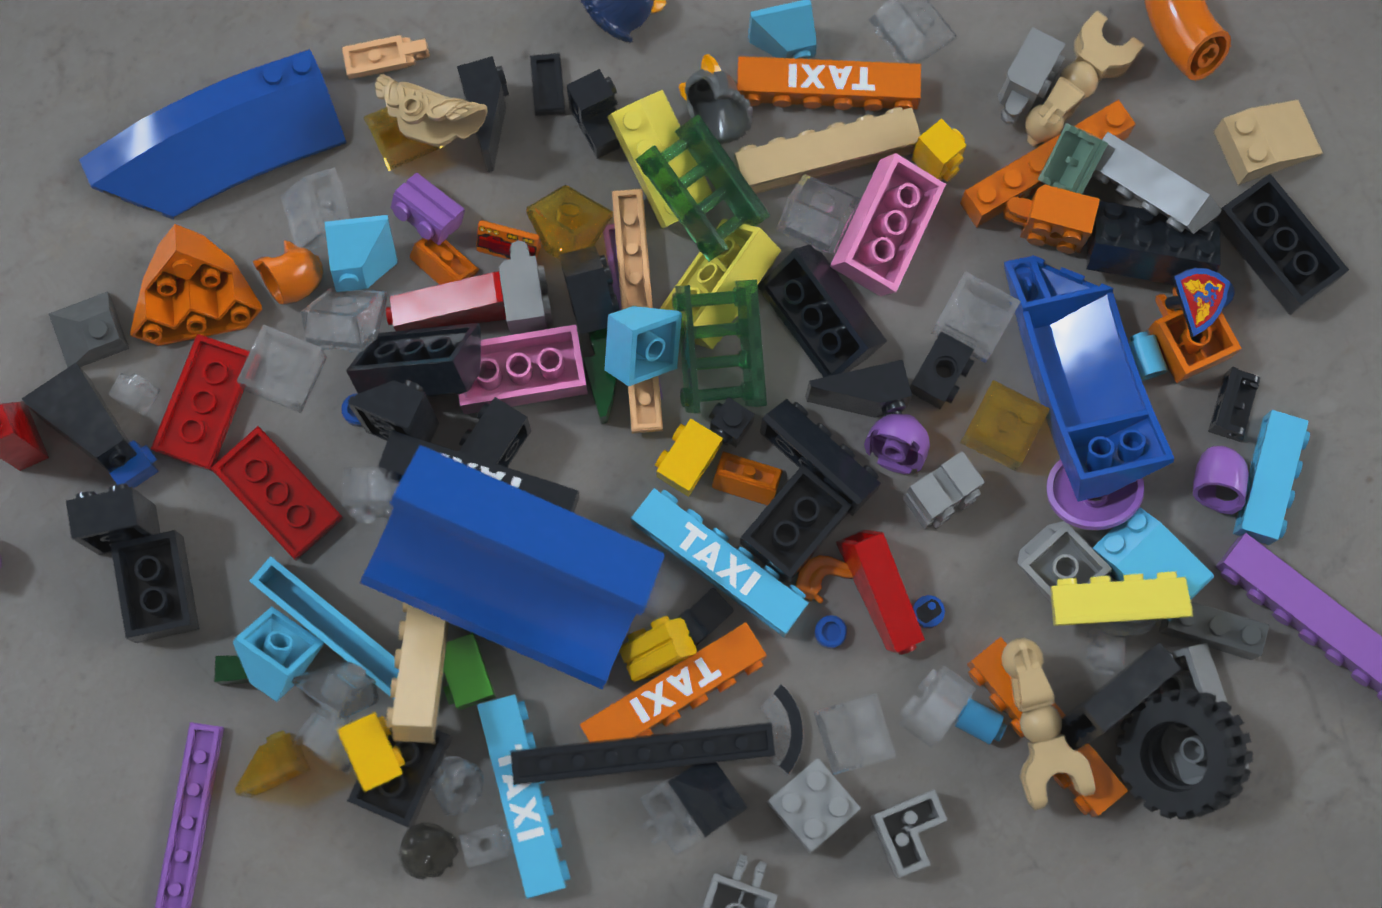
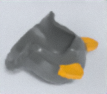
M705 54L702 58L701 69L695 72L687 82H682L679 85V92L687 101L691 122L687 127L688 133L699 140H708L709 143L714 144L737 141L746 134L745 131L751 129L753 108L750 106V101L745 99L744 95L740 94L737 90L733 78L725 71L720 70L717 61L712 56Z

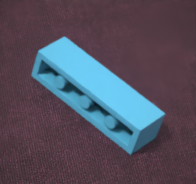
M1271 410L1263 417L1249 469L1245 504L1238 511L1233 530L1234 535L1241 536L1247 533L1256 541L1271 545L1279 540V538H1283L1287 528V520H1284L1287 508L1291 507L1295 497V491L1291 490L1293 481L1299 477L1303 462L1299 460L1301 450L1306 448L1310 438V432L1306 431L1308 420Z

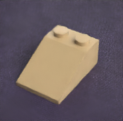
M1298 100L1241 111L1223 118L1214 130L1238 185L1323 154Z

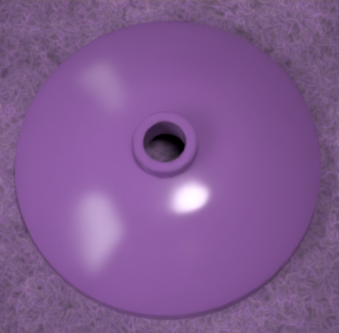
M1061 459L1054 465L1047 479V497L1053 511L1068 524L1086 530H1104L1124 523L1139 509L1144 496V480L1141 478L1109 495L1096 497L1100 499L1099 501H1091L1094 498L1077 501Z

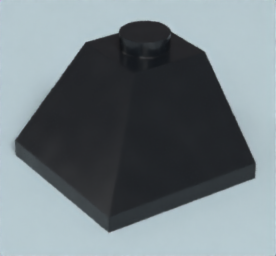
M717 762L693 765L668 781L705 838L748 809Z

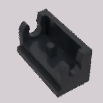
M1236 367L1230 368L1224 374L1208 432L1238 442L1244 440L1246 426L1260 382L1259 376L1239 370Z

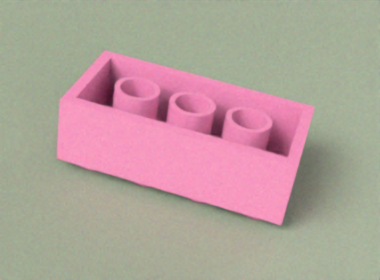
M897 153L880 159L830 267L880 297L897 292L946 184Z
M576 324L481 340V372L468 392L458 394L463 414L479 412L486 402L490 404L494 397L513 407L588 394Z

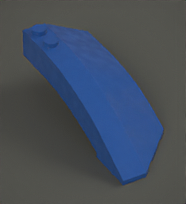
M309 49L252 68L196 91L134 123L80 158L79 161L91 188L100 192L112 193L119 196L121 200L144 209L148 207L161 212L162 216L174 220L175 216L234 186L289 163L346 144V139L322 73Z
M1034 255L1004 262L1008 286L1031 374L1047 424L1077 501L1109 495L1173 463L1175 458L1152 408L1132 355L1114 297V288L1103 283L1097 286L1085 281V276L1064 267L1060 270L1046 265L1044 259Z

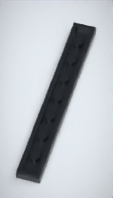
M764 722L510 750L513 785L775 756L772 723Z

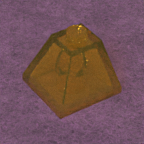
M565 184L528 206L526 214L537 235L540 237L545 251L560 260V254L594 246L610 222L613 211Z
M282 730L266 738L267 743L259 746L235 787L237 795L247 798L255 797L311 770L295 734L290 732L285 734V731Z

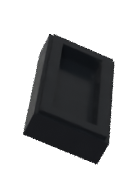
M560 53L530 55L535 116L566 114Z

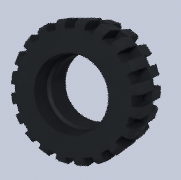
M1197 689L1174 690L1146 698L1145 703L1138 704L1131 710L1132 717L1124 719L1121 729L1125 731V734L1118 735L1116 743L1117 747H1121V754L1116 755L1117 765H1123L1125 773L1120 774L1124 784L1128 782L1131 784L1133 789L1130 790V794L1136 800L1144 799L1143 807L1149 811L1160 810V816L1169 819L1178 817L1179 820H1189L1224 808L1230 804L1231 799L1238 797L1242 792L1243 787L1240 784L1247 782L1251 773L1249 769L1245 768L1246 764L1253 762V752L1246 749V744L1250 743L1251 739L1249 732L1243 734L1240 726L1244 724L1239 715L1232 716L1229 713L1232 707L1225 701L1216 702V695L1209 692L1199 693ZM1180 722L1191 727L1198 733L1205 744L1208 756L1207 768L1201 781L1196 784L1190 785L1178 780L1169 772L1164 764L1161 754V742L1166 729L1173 723Z

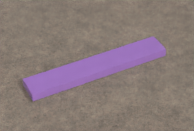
M192 722L189 724L155 908H191L224 727Z

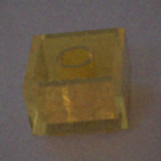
M993 380L986 390L960 443L1016 471L1023 463L1050 408Z

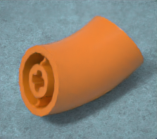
M1144 0L1147 14L1157 39L1171 61L1188 79L1194 81L1204 79L1221 65L1230 49L1231 37L1213 17L1206 4V0Z

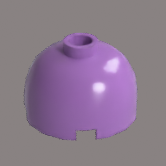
M889 414L875 422L865 440L864 447L869 456L873 452L879 458L877 464L896 473L910 474L912 469H917V472L922 469L929 452L930 441L928 432L915 417L908 414Z

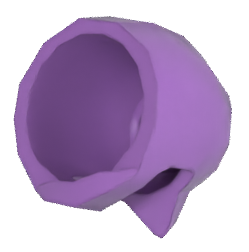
M1212 446L1207 448L1196 466L1193 479V496L1200 504L1219 513L1232 515L1241 510L1245 504L1249 476L1245 460L1235 450L1228 447ZM1216 486H1225L1234 490L1238 494L1237 498L1231 501L1218 499L1216 497Z

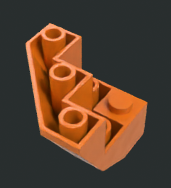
M174 224L159 243L143 277L130 336L161 346L195 339L197 334L211 336L245 329L260 313L262 304L231 257L204 235Z

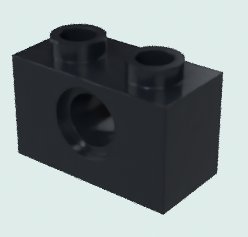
M941 331L910 386L911 393L939 409L942 408L945 401L951 404L960 387L955 385L960 375L966 377L975 362L970 359L974 349ZM939 366L947 367L951 371V377L943 378L939 376L936 368Z

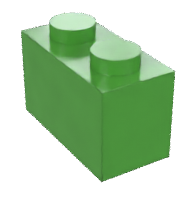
M471 633L447 642L443 673H445L448 685L444 686L443 689L449 705L455 703L456 708L460 711L496 698L474 634Z

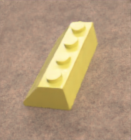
M663 90L639 99L611 113L607 117L661 228H665L716 202Z
M722 219L660 309L681 312L680 335L696 345L713 350L722 339L729 325L738 316L750 295L756 290L763 276L773 266L775 259L782 250L761 228Z
M1174 571L1157 573V579L1144 580L1143 574L1123 575L1124 581L1110 582V576L1090 577V583L1077 584V578L1057 579V586L1050 587L1053 626L1193 616L1186 577L1177 578V572Z

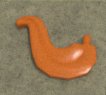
M818 555L809 559L801 568L795 586L806 595L805 599L811 602L814 599L821 604L824 600L818 593L822 589L821 583L825 576L833 575L852 579L853 576L847 563L830 556Z

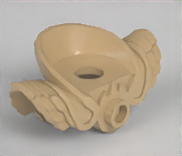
M380 74L376 79V95L378 99H385L388 114L390 117L397 118L399 130L405 137L422 143L440 147L449 144L457 137L464 140L479 130L488 113L485 104L468 102V100L461 98H450L409 82L401 81L398 83L384 74Z

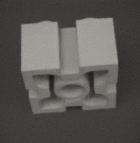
M961 451L938 469L911 485L903 500L924 529L932 524L936 529L951 518L950 516L955 513L954 508L959 507L962 511L973 504L976 498L981 495L979 488L983 486L985 481L964 452Z

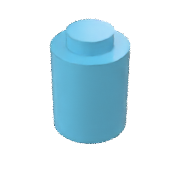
M1145 331L1129 338L1131 341L1129 346L1142 381L1158 377L1168 371L1156 335H1148V332Z

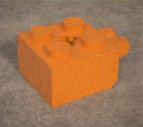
M1043 185L1037 189L1032 200L1022 197L1018 198V196L1010 198L1002 212L1003 218L1009 222L1012 221V223L1022 225L1020 238L1027 239L1028 243L1037 246L1047 244L1057 247V250L1060 252L1073 254L1075 252L1080 253L1092 234L1100 199Z
M1174 287L1172 292L1173 296H1178L1176 288ZM1161 293L1155 296L1157 307L1163 317L1154 321L1148 328L1150 335H1156L1163 358L1176 383H1180L1231 359L1242 349L1222 311L1211 326L1193 336L1198 339L1197 343L1192 340L1193 337L1190 335L1182 308L1177 311L1168 309L1165 305L1167 298L1165 294Z

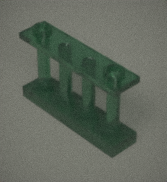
M697 114L675 131L680 139L660 153L654 145L635 160L693 239L699 251L709 262L729 249L723 239L742 224L757 226L771 215L700 115ZM688 149L698 165L678 178L668 163ZM706 175L716 190L697 204L687 188ZM724 200L734 216L715 229L705 214Z
M757 279L735 281L736 287L733 288V291L691 294L690 285L675 286L676 293L672 295L673 310L682 313L680 351L684 388L680 390V401L682 406L685 407L686 412L701 413L700 402L726 400L728 397L731 399L742 398L745 401V406H767ZM734 303L738 308V319H736L735 323L693 326L692 307ZM737 335L740 338L741 351L738 354L696 358L694 339ZM729 367L743 369V382L739 386L700 390L698 388L697 371Z

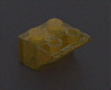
M387 107L363 117L388 171L444 147L432 146L405 137L399 130L397 118L389 116Z

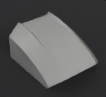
M1065 521L1047 525L1019 551L1018 565L1050 603V587L1057 586V579L1077 578V584L1090 583V577L1109 576L1112 568Z

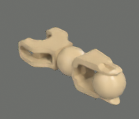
M1096 11L1083 25L1074 41L1076 61L1062 70L1060 78L1046 102L1037 105L1028 112L1025 119L1028 134L1027 142L1034 146L1039 143L1048 142L1061 134L1064 123L1075 113L1082 100L1095 92L1098 82L1104 78L1123 76L1140 53L1144 44L1135 37H1132L1124 45L1115 46L1108 43L1102 35V28L1108 19L1102 13Z
M1017 638L1009 642L1004 648L1001 657L1006 673L1011 676L1015 706L1018 708V711L1022 712L1020 718L1021 731L1030 741L1027 743L1029 757L1023 764L1020 773V779L1029 805L1034 810L1042 809L1047 805L1046 784L1051 776L1060 772L1069 775L1075 790L1083 796L1094 794L1095 783L1088 759L1081 753L1072 750L1067 745L1064 735H1060L1062 720L1058 710L1051 705L1054 704L1055 698L1042 669L1043 653L1040 647L1034 641L1026 638Z

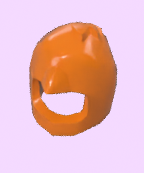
M284 240L283 255L274 258L262 256L253 261L268 291L279 304L297 302L309 296L318 287L323 277V265L319 256L314 255L304 247H298Z

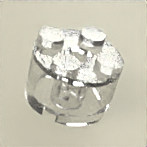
M323 702L321 707L316 706L293 741L300 747L304 744L310 748L309 753L338 772L341 769L344 775L349 776L353 767L336 729L349 723L343 721L338 710Z

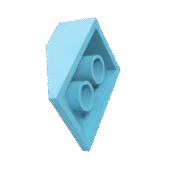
M1141 507L1130 519L1113 527L1093 547L1094 551L1112 568L1110 576L1116 581H1124L1123 575L1143 574L1144 580L1157 579V573L1176 571L1177 578L1186 577L1190 600L1214 578V574L1160 521Z

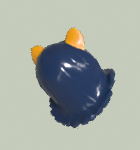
M581 0L586 12L590 14L591 19L602 30L614 38L627 43L633 41V38L629 36L630 32L642 26L651 13L660 12L667 3L665 0Z

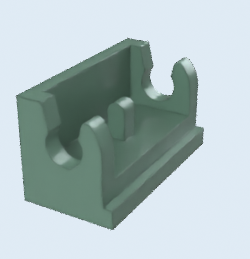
M1066 123L1038 180L1053 187L1083 194L1108 143L1089 132Z

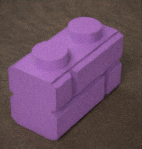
M417 172L406 183L404 182L395 190L391 203V209L398 219L408 221L417 228L421 237L427 240L431 239L437 245H440L448 238L449 234L451 235L460 227L465 212L463 207Z

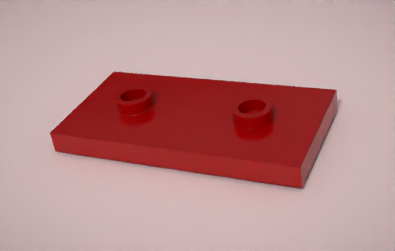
M197 334L150 450L212 471L210 468L216 463L258 357L257 354Z
M259 426L210 468L295 561L343 519V516Z

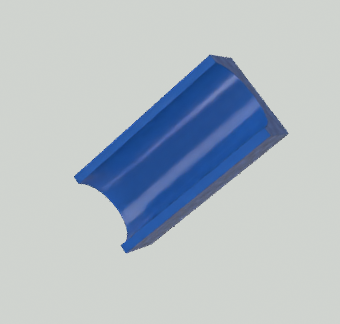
M420 445L392 496L389 505L394 508L360 583L599 689H603L636 614L641 616L646 608L665 553Z

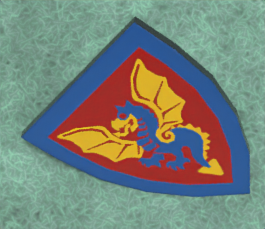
M1192 268L1173 276L1172 279L1178 296L1168 297L1165 301L1168 309L1182 308L1191 337L1203 332L1214 323L1220 315L1228 295L1230 281L1221 274L1207 268Z

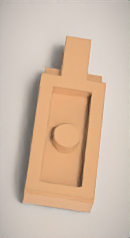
M401 35L342 47L348 79L408 68V66L415 65V61L430 57L426 39L411 41L410 37L402 38Z

